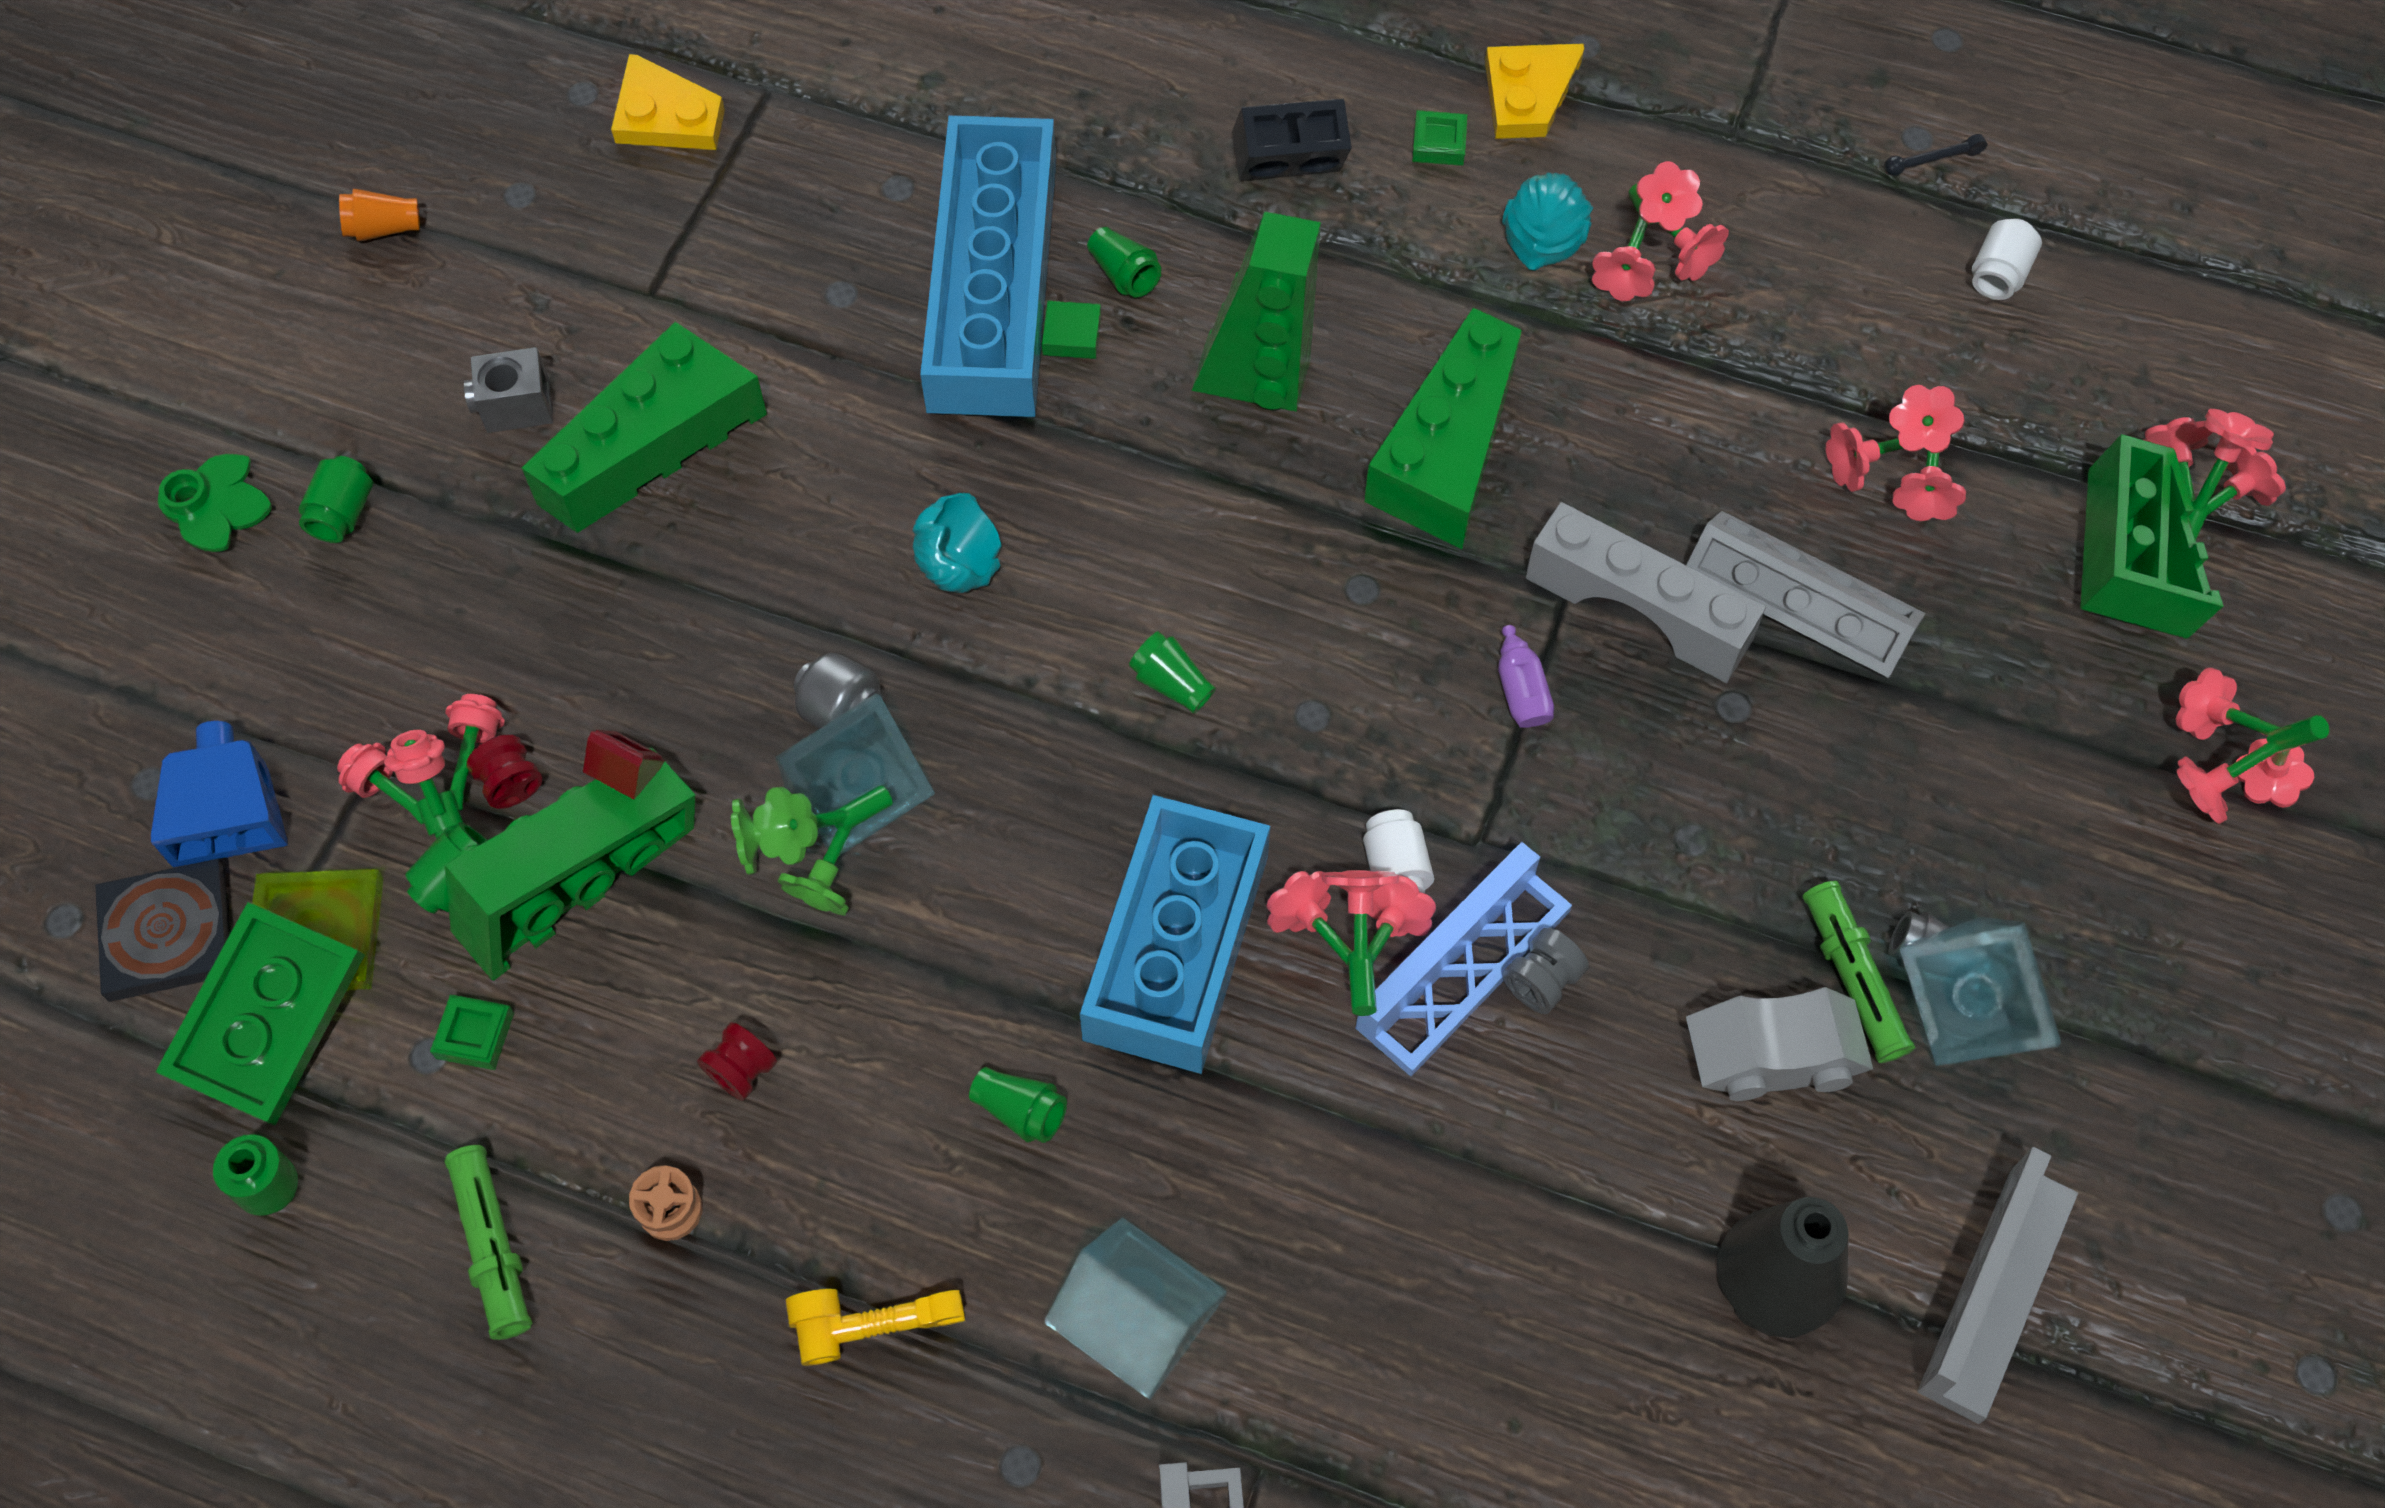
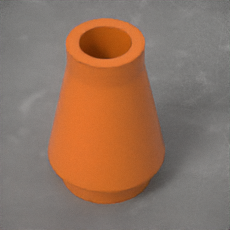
M354 188L352 194L339 195L340 222L343 237H356L357 242L404 231L420 230L417 198H401Z

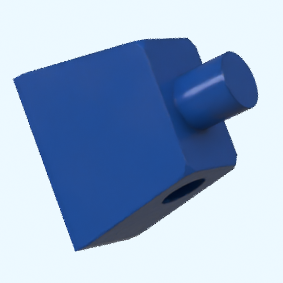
M208 721L198 725L196 728V749L169 753L162 760L151 830V843L173 868L288 846L285 828L268 767L250 741H234L233 726L227 722Z

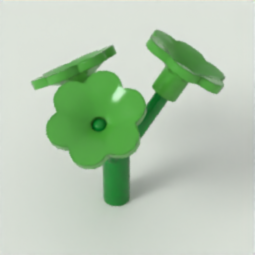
M879 785L833 812L814 814L811 811V803L804 794H791L784 787H775L767 792L765 804L755 809L753 820L748 810L745 809L742 799L732 800L733 813L731 814V824L740 863L745 866L748 875L756 874L757 852L760 846L761 851L768 858L780 857L787 865L798 864L805 856L806 847H810L816 842L818 836L817 828L834 825L837 831L823 860H816L808 878L781 873L778 883L782 885L781 889L795 898L802 899L811 907L845 916L849 909L845 904L846 900L834 893L830 888L839 870L834 865L852 828L892 806L891 795L884 786Z

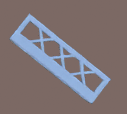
M1523 842L1375 990L1376 1013L1369 1016H1358L1356 1029L1410 1077L1504 981L1502 973L1516 957H1526L1530 952L1529 943L1543 928L1554 929L1571 910L1572 904L1535 875L1540 856ZM1526 890L1550 910L1539 922L1513 923L1511 904ZM1503 913L1504 923H1493ZM1505 936L1507 956L1500 963L1473 964L1472 944L1479 937ZM1514 936H1525L1515 946ZM1464 953V964H1453ZM1486 976L1475 988V977ZM1440 977H1466L1467 997L1460 1004L1433 1005L1432 985ZM1424 994V1005H1413ZM1425 1018L1427 1038L1412 1054L1387 1033L1399 1019ZM1434 1018H1446L1435 1029Z

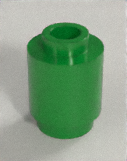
M336 456L334 459H323L319 462L298 508L301 515L299 526L303 531L316 539L329 543H339L343 540L345 534L353 532L373 488V481L366 474V468L361 463L345 456Z
M459 822L452 831L445 829L405 873L407 880L411 884L407 890L408 895L419 906L430 913L436 914L439 909L449 912L445 864L451 862L464 848L471 845H481L488 840L475 829L462 822Z
M249 1134L229 1141L219 1151L213 1164V1178L218 1188L249 1214L262 1216L276 1213L284 1209L292 1201L296 1193L298 1174L295 1166L265 1137Z

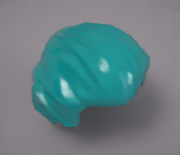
M1548 172L1545 175H1535L1521 184L1514 199H1508L1502 220L1505 226L1507 242L1519 260L1529 270L1536 271L1545 265L1563 262L1576 254L1581 245L1586 243L1592 226L1590 214L1593 207L1586 199V195L1583 194L1582 188L1578 186L1577 182L1572 181L1569 176Z
M957 493L940 497L918 516L912 530L915 534L912 548L914 560L918 564L920 571L925 573L926 578L939 589L946 592L964 593L969 592L971 589L989 586L991 577L1001 566L997 555L1002 544L995 525L979 507L974 496L970 493Z

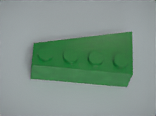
M1472 308L1370 462L1367 474L1365 503L1457 548L1463 549L1471 515L1474 511L1484 470L1489 459L1493 439L1515 368L1521 329L1476 308Z

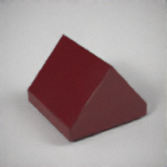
M596 730L591 731L587 739L583 773L635 800L661 769L665 760L662 759V755L617 731Z

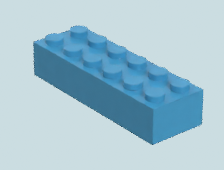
M948 116L920 374L926 413L1035 417L1056 172L1054 119Z

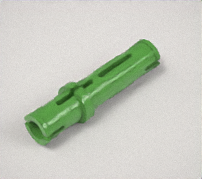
M1838 881L1825 882L1811 888L1802 897L1804 902L1808 904L1824 940L1820 945V949L1826 960H1833L1849 997L1855 999L1861 1024L1876 1053L1875 1057L1878 1063L1890 1062L1909 1054L1915 1049V1045L1904 1028L1890 992L1885 986L1867 947L1871 942V938L1866 928L1858 927L1841 892V886ZM1836 922L1839 923V926L1846 939V942L1848 943L1851 952L1855 958L1854 963L1851 962L1848 952L1838 934V931L1835 927ZM1862 979L1865 980L1882 1017L1880 1022L1861 984Z
M469 1145L447 1154L446 1160H444L445 1166L449 1170L460 1220L464 1228L473 1263L468 1269L471 1286L480 1290L490 1329L488 1330L489 1336L493 1340L508 1339L526 1332L531 1328L530 1325H532L518 1278L523 1271L520 1256L511 1252L500 1204L497 1200L486 1158V1148L481 1145Z

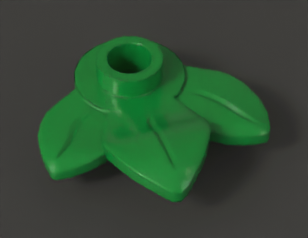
M239 454L214 456L209 458L196 471L189 469L174 471L162 480L158 494L159 508L166 518L179 523L180 533L184 540L193 547L209 552L227 550L231 541L232 529L242 530L257 525L271 512L272 504L262 491L244 482L250 470L251 459L248 456Z

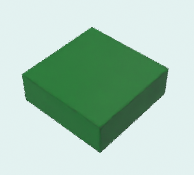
M1417 110L1412 162L1463 166L1468 114Z
M1047 301L1042 339L1043 355L1096 359L1101 322V304Z
M450 995L430 1052L437 1060L495 1070L514 1012L509 1005Z

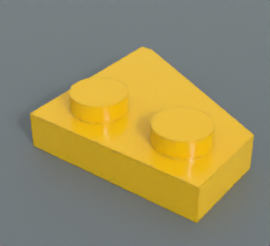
M1584 44L1487 47L1485 66L1495 139L1547 136L1554 121L1556 110L1562 105L1568 92L1569 83L1576 69L1579 70L1582 63Z
M629 54L611 131L617 144L717 150L725 109L721 96L638 55Z

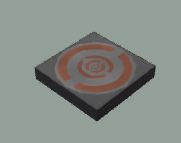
M219 859L95 884L101 995L108 1002L205 981L230 935L225 867Z

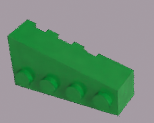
M1264 211L1245 253L1243 263L1232 281L1229 294L1218 312L1213 329L1208 334L1191 391L1255 403L1266 409L1280 408L1297 412L1311 359L1321 222Z
M674 322L522 467L536 504L576 533L582 531L638 496L637 488L658 476H662L663 479L667 478L682 468L680 461L704 446H707L709 450L728 439V431L747 420L750 424H753L766 416L767 411L758 376L677 322Z
M664 761L661 769L635 800L595 779L583 787L575 786L567 790L555 803L532 816L525 815L517 818L502 833L481 845H471L464 848L451 862L445 864L451 933L488 977L495 981L511 968L505 958L528 941L537 949L556 934L551 926L563 914L575 905H580L587 911L605 897L604 894L613 884L616 874L623 870L626 874L633 876L694 829L696 795Z

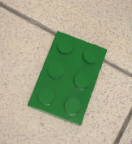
M247 902L161 1060L156 1073L276 1126L365 954Z

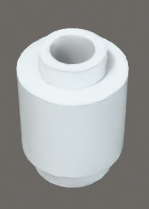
M2005 219L1997 221L1991 226L1972 266V283L1980 294L1995 300H2005L2023 287L2042 245L2040 235L2031 224L2021 219Z
M1401 809L1384 811L1371 817L1366 823L1367 833L1363 838L1370 871H1392L1399 876L1408 877L1416 883L1419 892L1425 893V890L1433 884L1434 875L1421 825L1414 821L1411 812Z

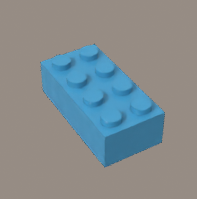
M1156 795L1152 796L1080 1012L1082 1041L1202 1074L1268 859L1269 825Z

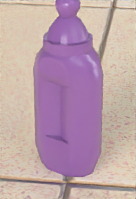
M1513 625L1504 626L1502 633L1505 636V640L1500 650L1502 656L1499 660L1498 672L1511 715L1519 727L1523 728L1548 723L1554 718L1555 707L1541 661L1536 653L1528 647L1527 642L1515 635L1516 629Z

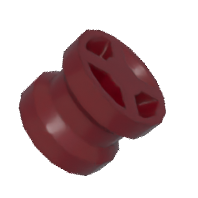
M500 735L491 738L473 750L467 759L466 766L474 780L484 783L482 793L490 807L496 809H505L522 803L531 797L542 783L543 777L534 763L525 760L527 751L520 738L515 735Z
M730 1022L721 1032L722 1042L714 1050H706L697 1059V1063L723 1090L736 1099L744 1101L753 1091V1080L760 1073H768L778 1061L774 1054L757 1037L737 1023Z

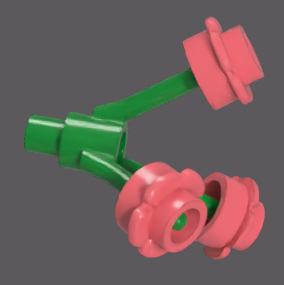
M465 694L461 697V700L454 701L452 705L447 706L445 713L450 718L447 730L453 736L462 739L450 791L438 793L432 779L445 766L442 756L445 745L435 735L426 734L423 730H410L395 737L390 744L391 748L388 750L387 755H385V747L380 743H374L373 745L356 744L352 746L339 760L337 770L340 773L339 784L342 785V789L345 792H355L362 798H368L382 790L408 810L421 825L424 824L429 837L436 836L437 838L445 829L452 831L459 822L463 823L460 811L463 810L464 789L469 773L466 766L467 759L473 752L476 743H484L496 736L497 729L504 726L505 719L502 717V713L496 709V702L483 695ZM393 771L401 783H419L425 798L417 801L392 782L390 777Z

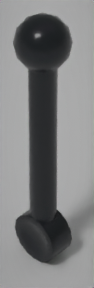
M1975 134L1964 143L1907 158L1891 156L1885 162V170L1891 176H1898L1903 173L1905 168L1966 152L1971 156L1977 155L1986 149L1988 143L1982 134Z

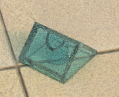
M877 693L775 757L784 787L791 794H804L809 799L811 811L814 814L833 812L879 785L884 786L890 793L893 805L852 828L840 855L935 794L881 696ZM834 825L817 828L818 836L827 848H829L837 831Z
M1979 917L1907 943L1900 948L1936 1066L2057 1047L2061 1043L2024 922Z
M1122 1217L1082 1249L1045 1319V1324L1151 1400L1223 1301L1227 1291Z

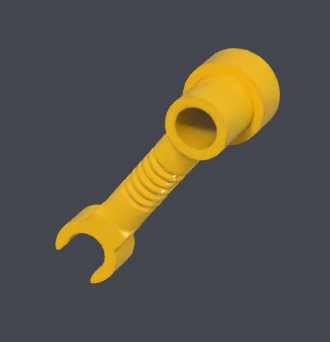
M836 1289L802 1292L785 1300L789 1327L796 1328L801 1364L804 1366L819 1365L840 1359L839 1344L856 1341L865 1337H875L878 1334L895 1333L897 1330L900 1332L915 1328L946 1326L965 1321L959 1290L936 1293L928 1297L916 1299L914 1302L899 1304L894 1307L889 1306L887 1309L884 1307L881 1310H869L868 1313L864 1311L862 1314L854 1313L841 1316L838 1290Z

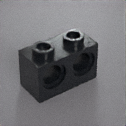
M1344 99L1241 107L1232 130L1239 180L1340 172L1352 149Z

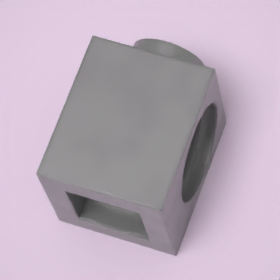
M537 347L471 357L472 379L464 381L465 399L470 413H479L487 433L553 423L549 377Z

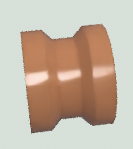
M667 1165L653 1167L643 1172L633 1183L629 1194V1207L635 1219L646 1232L660 1240H678L690 1234L698 1225L703 1213L702 1199L688 1176L678 1168ZM674 1205L680 1206V1208H675L674 1211L669 1213L667 1218H665L666 1211L670 1210Z

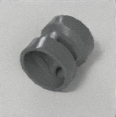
M1543 928L1529 943L1530 952L1526 957H1516L1502 973L1503 980L1513 995L1524 1005L1540 1014H1548L1562 999L1561 990L1565 985H1575L1589 969V962L1581 949L1569 937L1553 928Z

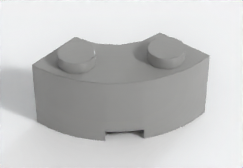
M1827 987L1782 998L1755 999L1737 996L1686 1016L1702 1087L1728 1092L1730 1100L1746 1101L1761 1097L1770 1091L1789 1090L1813 1085L1818 1092L1837 1091L1850 1086L1853 1083L1852 1076L1873 1070L1855 999Z

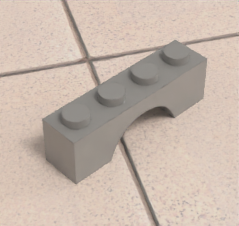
M1560 502L1534 541L1526 579L1574 604L1586 598L1602 597L1633 607L1661 628L1670 640L1677 658L1725 683L1729 681L1752 643L1766 609V606L1563 502Z

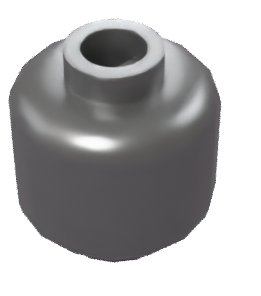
M831 652L818 657L814 662L805 664L799 670L794 680L795 706L799 716L804 721L833 737L846 739L857 733L868 731L877 721L882 711L883 695L880 692V683L875 673L843 655Z

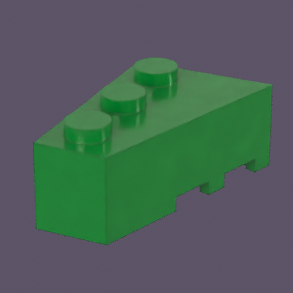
M2121 434L2088 469L2080 609L2188 639L2224 606L2219 590L2211 591L2203 563L2208 559L2204 542L2196 543L2188 516L2194 510L2175 449Z

